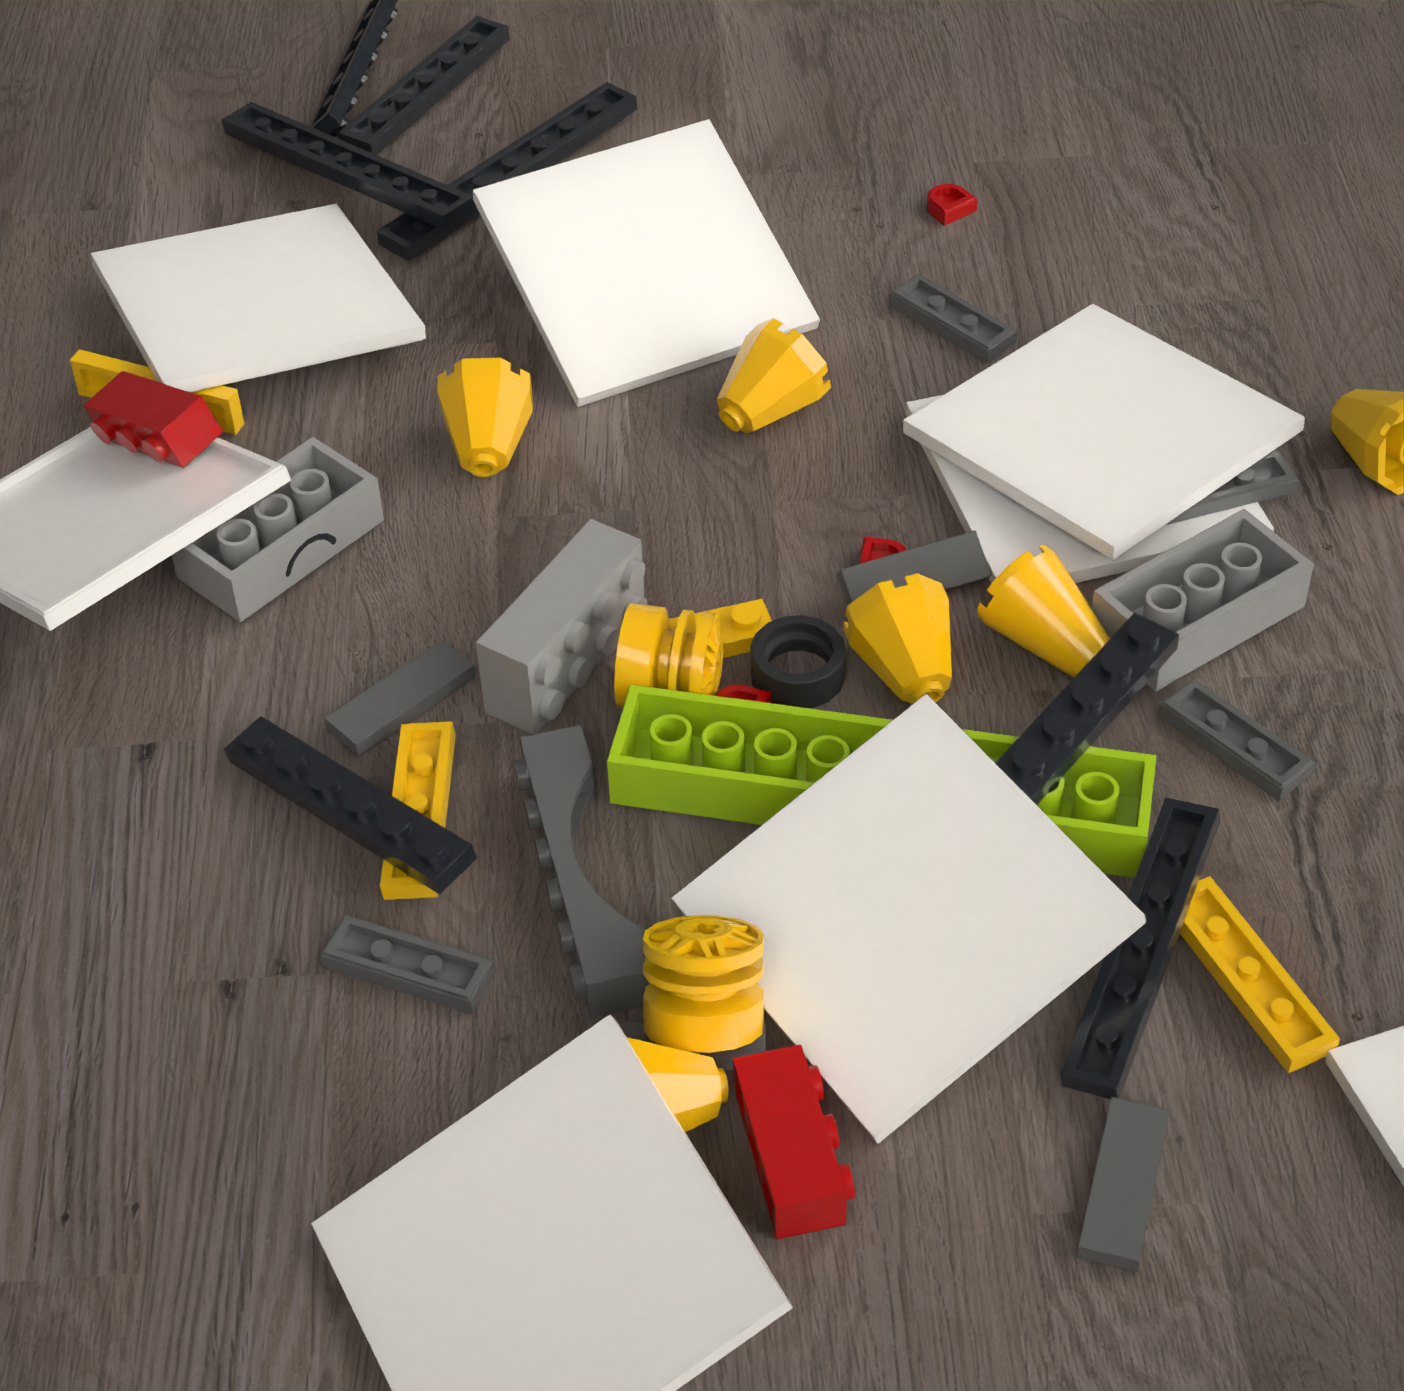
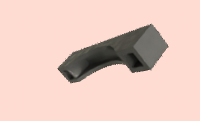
M578 725L519 737L522 759L513 760L515 778L519 791L528 790L530 798L523 799L529 830L539 829L541 837L534 839V845L540 870L550 869L552 878L545 880L551 912L561 910L563 916L562 921L556 922L561 951L563 955L573 953L575 964L568 965L574 998H585L590 1018L643 1007L645 988L650 983L643 975V964L646 956L643 954V932L641 926L619 914L596 893L582 874L574 854L575 838L581 821L595 798L593 765L582 726Z

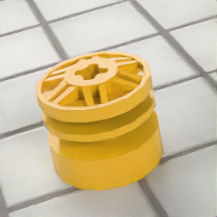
M630 603L622 621L616 653L614 692L617 708H624L630 685L714 696L719 687L723 665V642L721 640L719 614L703 612L696 630L694 611L682 610L675 630L670 631L666 607Z
M720 915L675 917L658 922L645 930L643 954L646 958L643 964V975L650 984L646 986L643 995L644 1032L648 1038L662 1046L687 1052L708 1053L734 1050L751 1044L763 1033L764 990L757 982L762 979L764 971V961L761 958L764 950V933L756 925Z

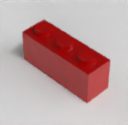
M121 371L83 405L93 420L90 423L91 429L104 443H114L125 447L131 453L140 452L150 456L159 463L165 461L182 468L188 465L223 432L200 395L125 371Z
M801 1044L733 1058L734 1095L775 1240L846 1225L847 1200L855 1199L854 1182L849 1165L847 1163L838 1164L834 1149H839L838 1130L832 1113L823 1115L819 1101L824 1100V1089L818 1066L808 1067Z

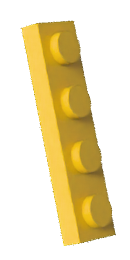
M80 349L70 359L79 395L92 398L121 371L156 381L150 368L144 365ZM221 385L191 392L203 398L223 432L236 435L245 424L237 389Z
M453 722L401 724L392 796L445 828L456 738ZM383 859L380 889L384 900L438 897V893Z
M1211 876L1199 880L1180 931L1181 936L1288 1074L1326 1057L1328 1050L1338 1047L1340 1041L1338 1035Z

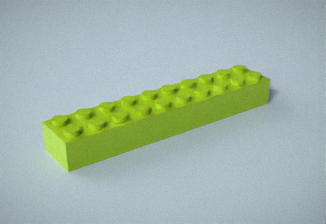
M630 685L607 760L610 803L763 825L893 720ZM962 729L994 763L1019 738L1018 736ZM1090 746L1037 806L1104 874L1135 878L1147 845L1157 755Z

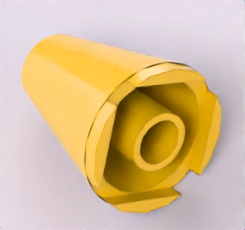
M1043 544L1039 546L1042 554L1035 557L1031 552L1027 551L1000 573L987 589L993 596L987 608L981 602L979 603L977 617L988 627L1074 678L1109 641L1110 637L1056 552Z

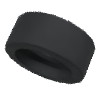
M805 615L784 616L768 622L755 634L750 646V671L753 687L771 692L772 704L812 709L828 703L841 691L846 678V649L843 637L832 625L819 618ZM805 651L816 654L827 663L822 668L810 673L792 674L780 671L770 665L769 662L774 657L786 652Z

